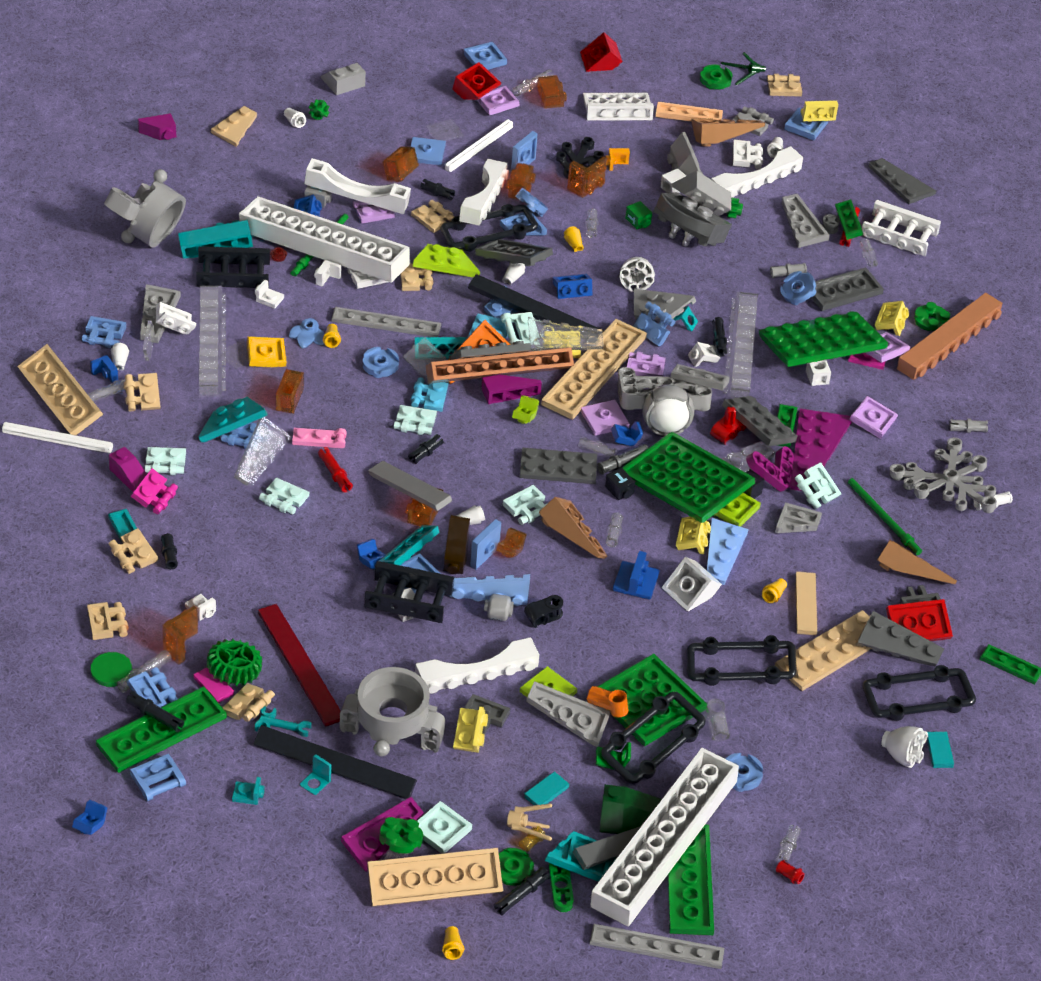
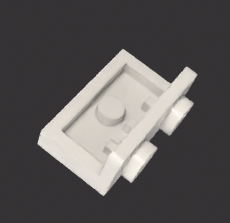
M162 302L156 305L157 324L182 334H189L196 327V323L191 321L192 314Z

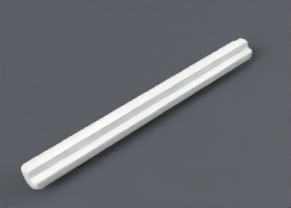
M508 119L445 163L444 169L452 172L513 128V122Z
M4 422L2 426V432L105 453H111L113 450V443L9 422Z

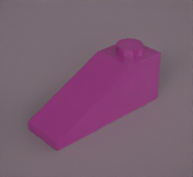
M499 374L483 377L481 390L487 403L493 404L520 399L522 395L528 397L541 395L542 382L537 379Z
M125 446L109 454V469L134 492L147 473L137 458Z

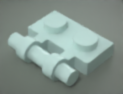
M400 405L394 429L405 433L410 431L416 432L418 435H431L437 411Z
M148 447L145 472L148 473L153 468L158 473H170V475L184 474L186 448Z
M822 463L804 472L807 479L804 480L801 474L795 477L798 488L804 492L807 502L812 504L814 509L821 507L818 499L821 498L823 503L826 504L841 495V492ZM811 484L817 493L813 494L808 485Z
M275 478L266 489L268 495L261 493L259 500L265 502L267 506L271 507L272 505L279 508L283 513L294 514L296 511L294 506L300 507L309 497V492L279 478Z
M534 485L503 500V506L514 517L519 514L522 515V517L518 518V522L521 525L533 522L534 518L540 516L539 511L547 504L543 503L545 502V495Z

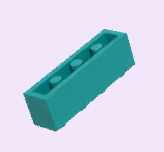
M248 220L178 233L183 259L198 257L199 246L253 247Z

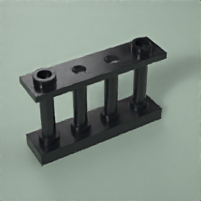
M199 246L198 261L203 263V272L196 273L197 287L256 288L264 280H267L269 288V274H264V265H270V248ZM210 264H221V273H211ZM228 264H239V273H228ZM246 264L257 265V274L246 273Z
M377 561L374 580L378 582L374 592L365 591L364 607L443 623L444 606L440 605L444 595L452 596L455 577ZM385 583L397 585L393 596L382 594ZM405 587L417 589L413 600L401 598ZM424 591L436 593L433 604L421 602Z

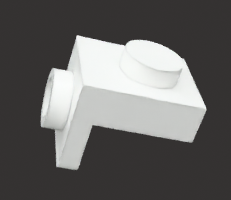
M325 260L314 273L316 285L323 286L329 276L340 279L341 265Z

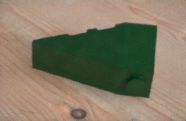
M605 784L599 832L619 834L642 826L662 799L628 787Z

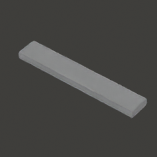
M335 307L332 315V322L428 337H439L441 323L340 307Z
M385 461L368 470L373 478L436 511L452 501L449 494Z
M593 924L590 945L718 969L722 967L724 948L598 924Z

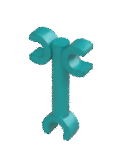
M266 707L261 709L260 720L255 723V731H258L261 725L269 728L274 726L296 731L303 737H308L309 732L303 730V728L311 729L312 723L309 721H302L298 724L276 719V708L271 713H266Z

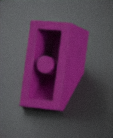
M171 113L138 119L139 133L158 140L176 138V124Z

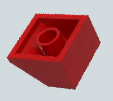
M604 32L580 51L586 72L613 70L623 62L616 42Z
M478 62L455 77L452 90L464 100H478L500 86L501 82Z

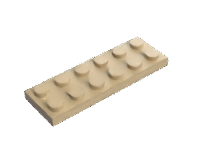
M48 344L17 366L71 435H77L103 415Z
M862 610L796 650L797 674L789 680L803 691L872 649L866 646H856L870 616ZM788 655L775 662V666L780 671H789Z
M498 848L367 862L372 907L503 892Z

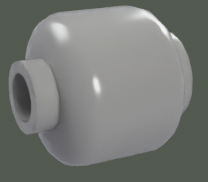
M492 594L489 600H485L484 611H487L489 619L506 621L508 617H512L514 602L511 601L509 596Z

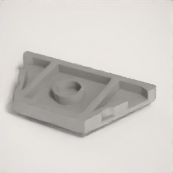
M635 289L634 316L635 319H638L641 312L648 315L649 310L645 308L647 302L658 305L661 311L669 313L672 319H674L675 316L684 312L683 307L689 303L693 305L696 299L695 296ZM656 316L654 320L659 323L660 318Z

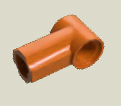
M596 686L590 688L587 696L588 703L610 710L611 715L619 718L628 714L627 695L624 691L614 690L611 692Z

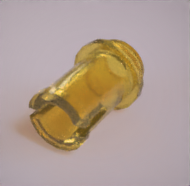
M539 826L531 828V830L545 834V831ZM528 834L518 844L528 853L531 848L544 839Z

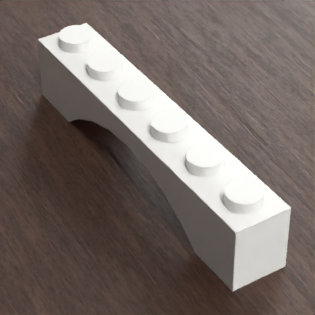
M790 146L778 151L774 160L760 170L743 174L723 173L711 178V180L730 191L731 197L734 198V196L745 194L753 188L757 189L763 184L772 183L775 179L784 178L790 173L800 171L803 157Z
M313 158L306 169L305 185L400 214H404L409 203L411 188L395 183L384 186L361 184L341 175L329 163Z
M487 159L483 166L482 182L486 188L474 196L465 198L461 205L459 221L480 226L482 220L486 219L487 211L490 212L492 203H495L496 195L498 196L500 193V187L503 188L505 180L508 179L509 170H507V163Z
M530 637L511 642L500 654L482 662L453 664L434 659L415 664V673L426 682L429 693H436L441 689H454L458 685L466 683L475 684L477 681L484 679L493 680L497 676L513 675L522 670L531 671L538 667L539 653Z

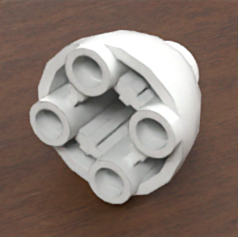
M642 257L629 258L620 269L621 283L630 292H634L631 285H636L635 289L646 290L654 282L655 273L653 266Z
M911 726L900 727L891 732L886 731L882 737V747L887 748L889 754L898 763L912 768L915 762L920 763L923 759L924 752L922 747L927 740L928 733L923 731L922 728Z

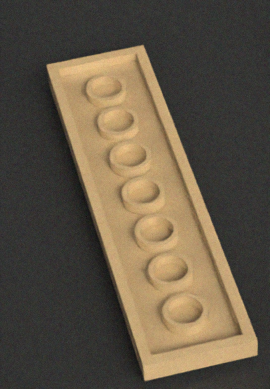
M615 319L577 360L574 366L542 398L541 405L573 420L581 411V408L587 405L629 358L630 352H634L646 339L647 333Z

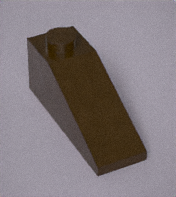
M450 516L443 571L450 574H463L468 555L470 518Z

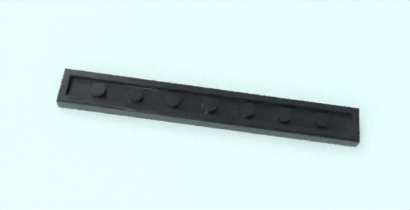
M478 274L474 276L468 285V289L521 313L532 312L533 318L564 332H580V339L593 344L605 331Z
M263 725L260 726L253 743L257 747L313 766V756L316 754L331 764V773L405 799L411 797L417 782L412 777Z

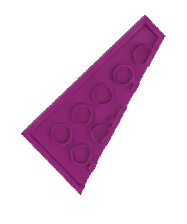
M799 408L791 490L802 491L798 488V483L795 480L797 475L801 474L805 480L807 479L804 474L806 470L819 463H822L825 467L842 437L852 424V421L849 420L851 416Z

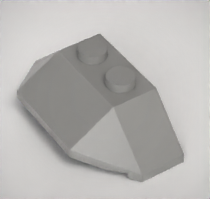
M682 132L670 147V154L667 155L668 163L672 164V171L678 168L686 176L695 171L703 174L686 133Z

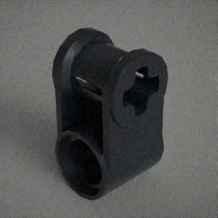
M551 595L528 604L524 609V613L532 625L538 628L537 626L541 624L546 625L563 616L561 608L564 601L558 595Z

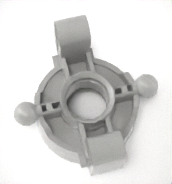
M158 169L154 172V181L151 186L141 183L134 198L118 188L112 187L104 205L131 221L130 227L121 234L123 242L131 243L137 237L150 247H156L171 234L179 222L186 205V199L163 183L167 180L165 170Z
M386 667L368 674L360 683L359 688L356 689L355 694H348L340 712V730L344 733L345 731L352 732L355 735L361 724L370 733L371 739L377 741L373 746V750L380 757L386 756L389 753V744H398L400 739L410 737L416 733L421 734V748L425 751L426 749L433 750L436 753L440 748L444 735L445 717L436 712L437 706L429 705V688L418 674L405 668ZM388 707H397L406 714L403 717L393 718L382 716L380 711Z

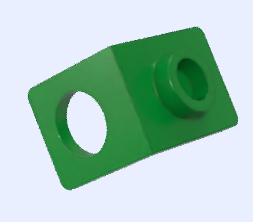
M627 742L621 752L614 750L610 752L624 768L631 759V742ZM597 747L596 765L613 769L601 755L603 748Z

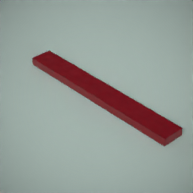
M274 604L258 609L260 618L324 726L327 727L340 722V708L278 605Z

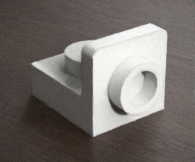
M264 280L255 289L256 302L274 309L284 299V294L268 289L267 280Z
M697 342L688 353L694 367L699 366L703 360L716 363L720 359L716 355L714 345Z
M199 594L187 601L185 607L201 621L204 618H210L216 612V600L214 598L207 600L202 594Z

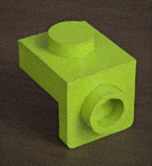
M522 395L519 406L513 411L512 418L517 419L520 423H530L536 416L539 400Z

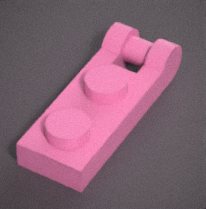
M294 428L292 445L345 448L346 442L344 439L347 432L342 428L336 431Z

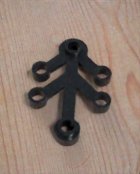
M585 137L581 141V149L577 156L572 151V144L570 142L562 143V151L557 152L556 160L564 167L563 175L567 179L573 180L579 177L580 173L596 171L598 169V162L602 161L604 156L602 151H595L593 156L585 157L588 150L594 149L595 142L593 138ZM566 154L572 161V165L567 162ZM588 163L587 166L579 167L580 165Z

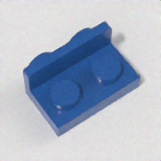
M313 194L296 199L294 209L320 217L322 205Z
M588 274L553 277V285L557 288L558 299L593 295L592 278Z

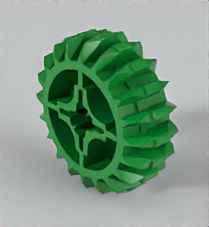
M233 638L231 641L224 639L223 642L217 641L216 645H212V648L209 650L207 668L209 673L214 675V679H220V683L225 681L228 685L232 683L236 687L238 684L245 686L247 682L252 683L259 676L262 669V656H260V651L255 650V646H249V642L243 643L241 639L235 641Z

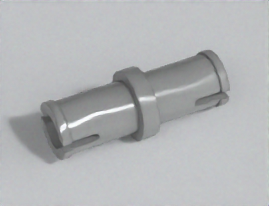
M788 263L785 266L770 267L772 278L788 276L796 271L807 272L806 263L795 265Z
M967 418V420L950 419V431H967V433H971V431L987 432L988 420L977 421L971 420V418Z

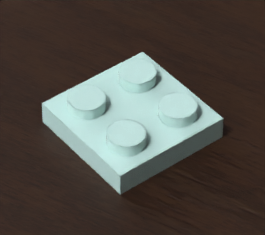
M441 801L418 820L419 827L423 831V840L441 854H445L472 830L470 822Z

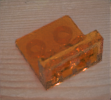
M602 157L588 168L576 161L571 162L567 189L584 198L587 195H591L597 187H602L605 183L607 158Z
M195 606L184 610L181 614L162 625L163 651L177 664L185 661V641L198 633V613Z

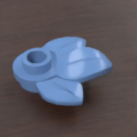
M305 319L301 325L294 326L290 330L289 338L297 339L301 348L308 347L312 342L318 345L324 344V332L319 329V324L314 319Z

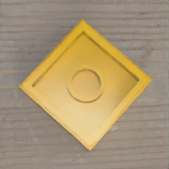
M247 337L249 366H286L284 338Z

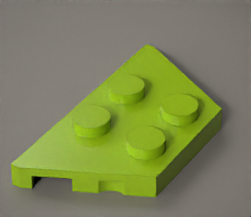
M427 244L414 259L412 267L467 277H474L476 274L480 275L478 268L462 250L454 247H443L438 244Z

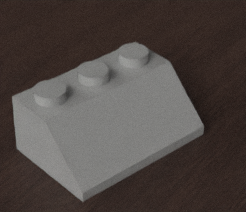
M698 171L671 183V187L690 199L697 201L701 206L709 208L718 216L731 210V192Z

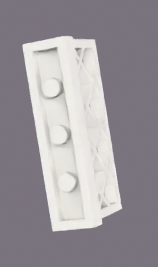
M583 93L587 120H653L654 105L650 102L648 93Z

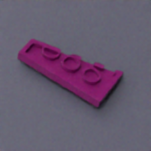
M410 797L341 837V842L356 862L367 872V862L378 861L389 850V846L385 843L383 846L379 840L380 829L385 823V819L394 817L418 821L424 812L413 798Z

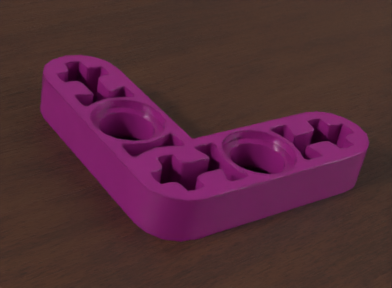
M784 446L776 451L774 464L757 451L746 457L748 466L778 491L782 492L791 486L794 455L788 447Z

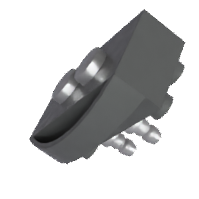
M679 192L661 193L653 211L658 214L660 221H670L672 223L671 232L669 233L670 238H675L678 230H685V237L682 245L685 247L689 245V241L694 236L699 239L698 243L702 246H707L708 244L716 246L717 243H724L732 226L731 223L714 214L709 208L699 205L697 201Z

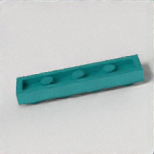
M422 525L379 561L395 565L403 564L440 533L438 526Z

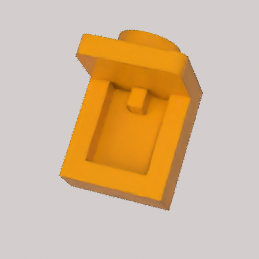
M609 148V153L605 156V165H609V171H613V164H629V148Z

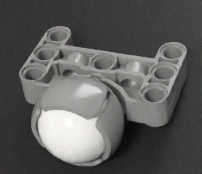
M629 367L620 368L618 371L617 389L620 406L626 410L643 409V418L646 425L656 434L666 436L670 432L680 434L684 431V428L687 429L692 423L694 410L708 411L710 409L712 389L710 387L671 377L636 376L634 369Z

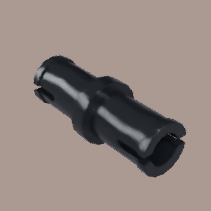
M427 179L423 180L425 184L421 182L420 188L433 193L434 196L439 195L448 200H452L455 196V190L444 187L441 183H434Z
M435 434L434 437L427 442H422L419 448L408 455L409 459L414 458L412 462L417 464L424 457L430 456L440 445H443V439L441 438L437 441L441 436Z
M167 533L161 536V552L165 558L166 568L171 570L178 566L177 548L174 545L173 535Z

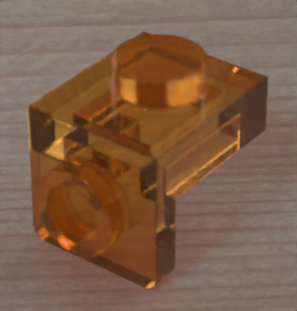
M509 528L505 539L498 543L496 551L501 552L505 557L514 558L523 550L527 534Z

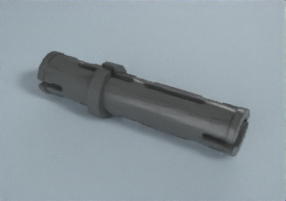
M642 444L620 455H613L610 459L598 463L597 469L602 475L614 469L618 470L649 448L646 444Z

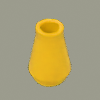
M574 226L567 228L564 231V239L573 248L574 252L582 251L584 247L580 230Z
M329 324L323 336V342L329 348H335L341 342L338 327L335 324Z
M779 578L765 586L762 590L763 599L767 603L778 602L784 589L787 587L786 581Z
M454 926L446 928L442 947L443 954L450 960L459 959L464 952L458 928Z

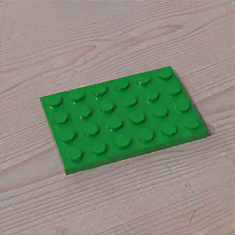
M854 311L842 315L835 314L826 318L818 317L810 321L802 320L793 324L786 323L777 327L769 326L759 330L761 339L787 367L876 351L888 347V342L858 312Z
M670 432L623 467L626 473L635 481V485L700 523H704L755 484V478L674 432Z

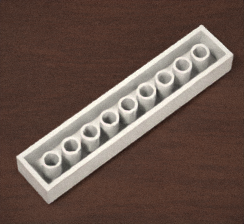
M259 196L239 213V221L248 220L250 232L253 236L340 264L341 266L392 283L409 265L408 246Z
M701 748L592 890L591 907L629 927L736 784L739 766Z

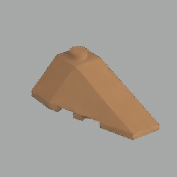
M713 118L691 119L695 140L701 146H711V144H717L765 126V123L760 120L739 119L735 123L734 120L723 119L722 122L713 120Z
M554 497L539 511V514L543 517L541 520L547 527L553 528L597 558L605 559L608 557L598 540L593 536H589L592 530L580 522L585 519L570 500Z
M891 539L877 559L880 561L879 566L887 571L891 568L895 571L956 584L957 582L956 579L930 565L922 558L915 556L912 552Z

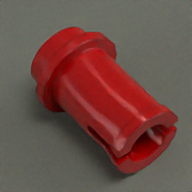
M784 860L780 861L776 867V872L790 879L792 884H800L805 876L801 868L797 869Z

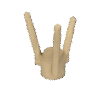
M552 804L527 807L515 806V811H509L507 825L512 830H519L551 841L552 838L550 836L525 828L526 826L548 829L550 826L528 821V815L524 814V812L551 808Z

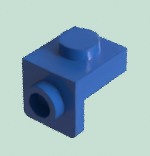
M637 421L630 428L614 424L611 428L615 442L628 446L636 445L643 435L640 423Z
M369 539L356 545L360 562L370 569H375L376 562L386 555L377 550L374 539Z
M92 800L87 801L84 813L74 819L72 827L80 830L83 834L92 835L103 826L107 807Z

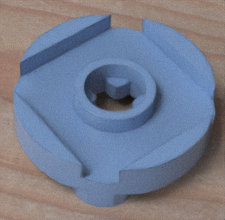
M521 188L517 193L516 197L520 201L525 202L530 210L536 212L541 217L548 210L540 200L532 196L524 188Z
M796 271L784 279L783 287L781 286L780 291L787 302L798 305L816 294V282L810 273Z
M381 347L371 348L364 353L363 369L375 378L390 376L399 369V356L394 350L389 348L387 350H381Z
M734 753L725 758L738 765V770L746 771V774L738 772L737 782L733 789L743 792L759 786L763 778V766L756 757L749 754L747 757L741 756V753Z

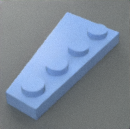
M712 518L707 571L722 585H725L748 534V529Z
M530 574L523 575V578H514V575H506L503 579H494V576H486L483 580H477L476 577L454 578V591L451 597L482 601L489 600L492 594L509 596L515 606L527 605Z

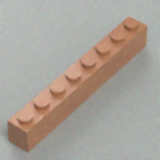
M984 293L899 357L897 370L913 380L924 376L929 368L933 369L938 361L945 360L951 351L955 352L959 345L962 343L966 344L972 335L976 336L983 327L987 328L993 319L997 320L1002 314L1001 308L1003 303Z
M561 348L430 362L426 365L428 384L477 379L499 374L515 375L568 369L574 366L572 348Z

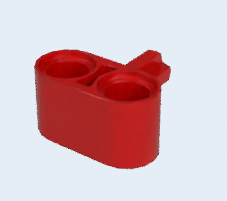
M727 407L725 416L712 427L710 432L712 437L724 445L730 439L733 440L740 431H744L746 428L736 419L735 407Z

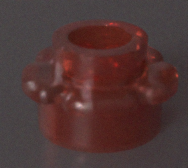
M281 247L274 248L270 252L272 260L276 262L284 261L287 251Z

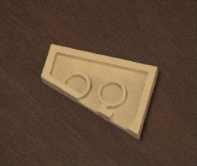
M243 106L213 127L211 133L237 147L247 129L250 128L256 119L257 112Z

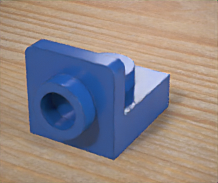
M107 355L90 362L92 375L102 372L105 379L108 378L112 383L118 381V369Z

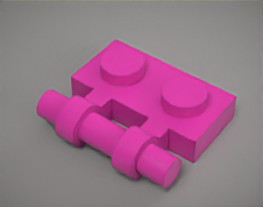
M151 468L131 497L145 508L152 504L154 506L153 512L159 514L162 510L166 509L170 498H174L178 486L172 483L170 487H166L164 484L167 479ZM158 492L163 495L161 498L156 496Z

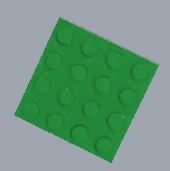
M655 654L598 686L611 692L622 690L626 693L628 714L619 718L614 717L625 728L651 708L655 697H664L674 691L680 693L700 713L707 709V703ZM672 700L666 713L654 715L632 735L645 747L693 717L678 702Z

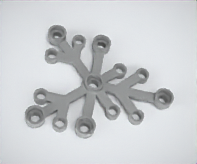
M953 437L947 440V449L950 451V455L943 449L935 450L934 457L937 460H944L948 463V469L944 470L943 474L925 472L914 462L906 464V471L905 467L901 464L890 466V476L894 480L908 477L904 479L903 487L907 490L914 489V494L919 499H925L930 491L946 484V489L943 491V500L953 501L955 494L953 486L955 485L959 488L958 499L955 504L957 510L964 511L967 509L966 494L981 504V508L985 513H992L996 509L997 500L993 497L996 495V487L993 485L984 486L981 476H964L973 471H984L987 467V458L982 455H976L972 458L973 454L969 451H964L957 456L962 449V440ZM972 461L971 465L958 471L956 470V464L961 462L970 463ZM924 479L936 480L930 484L920 482ZM977 492H984L985 497L981 496Z

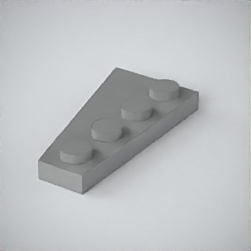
M798 194L782 197V205L798 248L829 240L828 232Z
M535 681L526 702L588 743L598 747L610 716V711Z

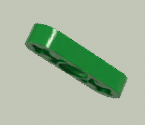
M549 863L548 870L550 873L554 908L559 912H568L572 909L574 901L570 871L561 868V873L557 874V866ZM558 881H563L567 884V886L564 888H559L555 885V883ZM562 894H565L564 898L565 902H567L565 905L561 902Z

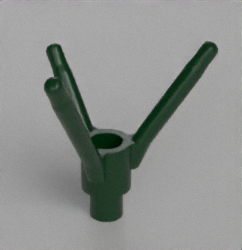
M745 52L742 54L750 62L749 65L721 62L722 65L748 69L749 74L736 82L735 85L744 82L756 73L765 72L766 67L757 64Z

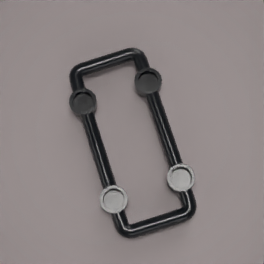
M506 204L500 210L487 212L485 220L503 216L505 219L514 216L517 212L523 211L530 225L516 224L510 230L477 238L466 236L462 241L456 243L448 229L454 228L461 231L470 223L459 221L460 216H455L452 218V221L443 223L440 230L450 248H464L466 251L471 252L475 250L478 244L511 236H514L517 240L524 239L526 233L535 231L538 228V223L526 205L513 206Z
M774 635L767 636L763 641L718 642L716 638L710 636L702 643H692L687 647V675L692 681H704L709 686L717 685L719 681L765 680L768 684H777L780 680L792 679L797 674L795 645L790 641H779ZM764 649L766 653L773 654L779 649H788L789 671H780L776 666H769L765 672L719 673L716 668L709 667L704 673H695V651H704L707 655H714L718 650Z
M944 665L936 666L934 671L896 676L882 672L877 675V678L865 680L862 684V689L873 715L878 718L889 717L894 721L902 720L904 715L946 709L951 713H958L962 707L972 706L976 702V696L966 673L960 668L949 669ZM958 676L967 699H961L953 695L948 697L945 702L907 707L899 703H893L889 706V709L880 710L871 687L877 686L879 689L887 690L892 684L928 679L946 682L949 677Z
M670 692L664 697L657 696L654 698L651 708L622 732H613L611 734L609 743L603 747L601 755L627 782L632 784L638 783L643 778L653 777L656 767L685 742H694L697 739L699 730L706 723L705 717L678 692ZM675 700L697 722L694 725H685L680 737L654 759L642 761L638 772L632 775L610 752L623 749L630 735L654 715L666 713L669 703Z

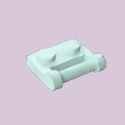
M532 312L504 313L501 315L500 318L502 323L505 324L510 345L516 341H524V344L530 343L531 346L541 344ZM513 322L515 323L520 340L516 338L512 326Z

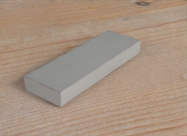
M677 364L671 372V378L722 391L729 383L728 376Z

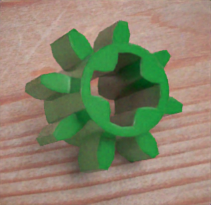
M316 99L308 107L310 109L309 114L316 120L323 119V116H328L330 106L324 100Z
M731 197V210L726 212L727 217L736 219V215L741 216L743 203H739L738 198Z

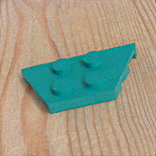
M249 397L237 399L233 403L220 406L213 411L198 438L201 442H207L263 418L268 414L264 407Z
M573 831L567 836L566 840L560 842L552 852L550 851L547 854L545 861L599 882L616 859L583 870L573 851L577 847L598 840Z

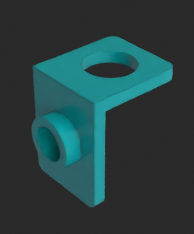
M689 306L683 307L684 312L675 316L674 320L681 319L687 329L692 332L698 320ZM688 316L692 319V325L688 322Z
M316 754L313 756V772L300 783L301 787L313 795H317L331 781V764ZM317 779L320 781V786L318 788H310L308 781Z

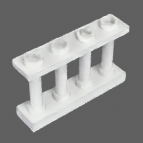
M876 200L872 213L875 217L871 223L863 222L862 231L863 235L867 238H873L884 244H890L899 249L911 251L916 255L926 256L928 242L926 241L930 235L935 237L938 235L941 221ZM881 219L891 221L888 228L878 226ZM897 224L907 227L903 234L894 231ZM913 230L923 232L920 239L910 237Z

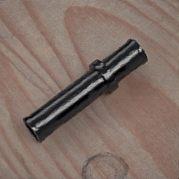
M715 317V320H712L713 345L715 346L716 355L723 357L725 356L724 353L727 354L726 345L728 343L725 337L724 321L721 317Z
M134 691L130 692V695L127 696L126 703L139 709L141 714L151 716L175 732L180 731L178 727L183 728L184 721L155 705L153 700L145 699Z
M540 867L530 877H525L520 885L494 904V909L499 907L500 909L497 912L503 916L529 893L537 891V887L550 878V873L544 874L548 870L545 867Z

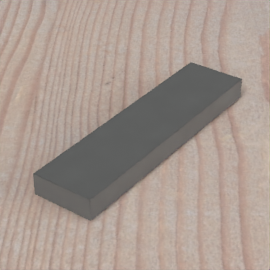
M641 826L574 849L573 854L583 870L617 859Z

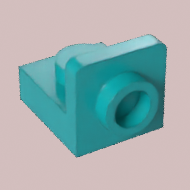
M261 777L256 778L255 784L236 781L232 802L258 805L259 798L264 797L265 786L261 785Z

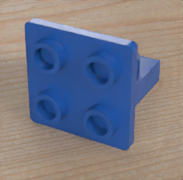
M639 551L635 563L621 562L613 591L651 599L660 570L648 567L649 561H646L647 553Z

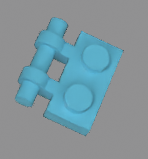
M418 378L414 384L415 392L411 396V406L418 407L419 403L424 404V409L442 412L448 383L440 382L425 385L424 378ZM422 392L427 393L426 396H422L421 394Z

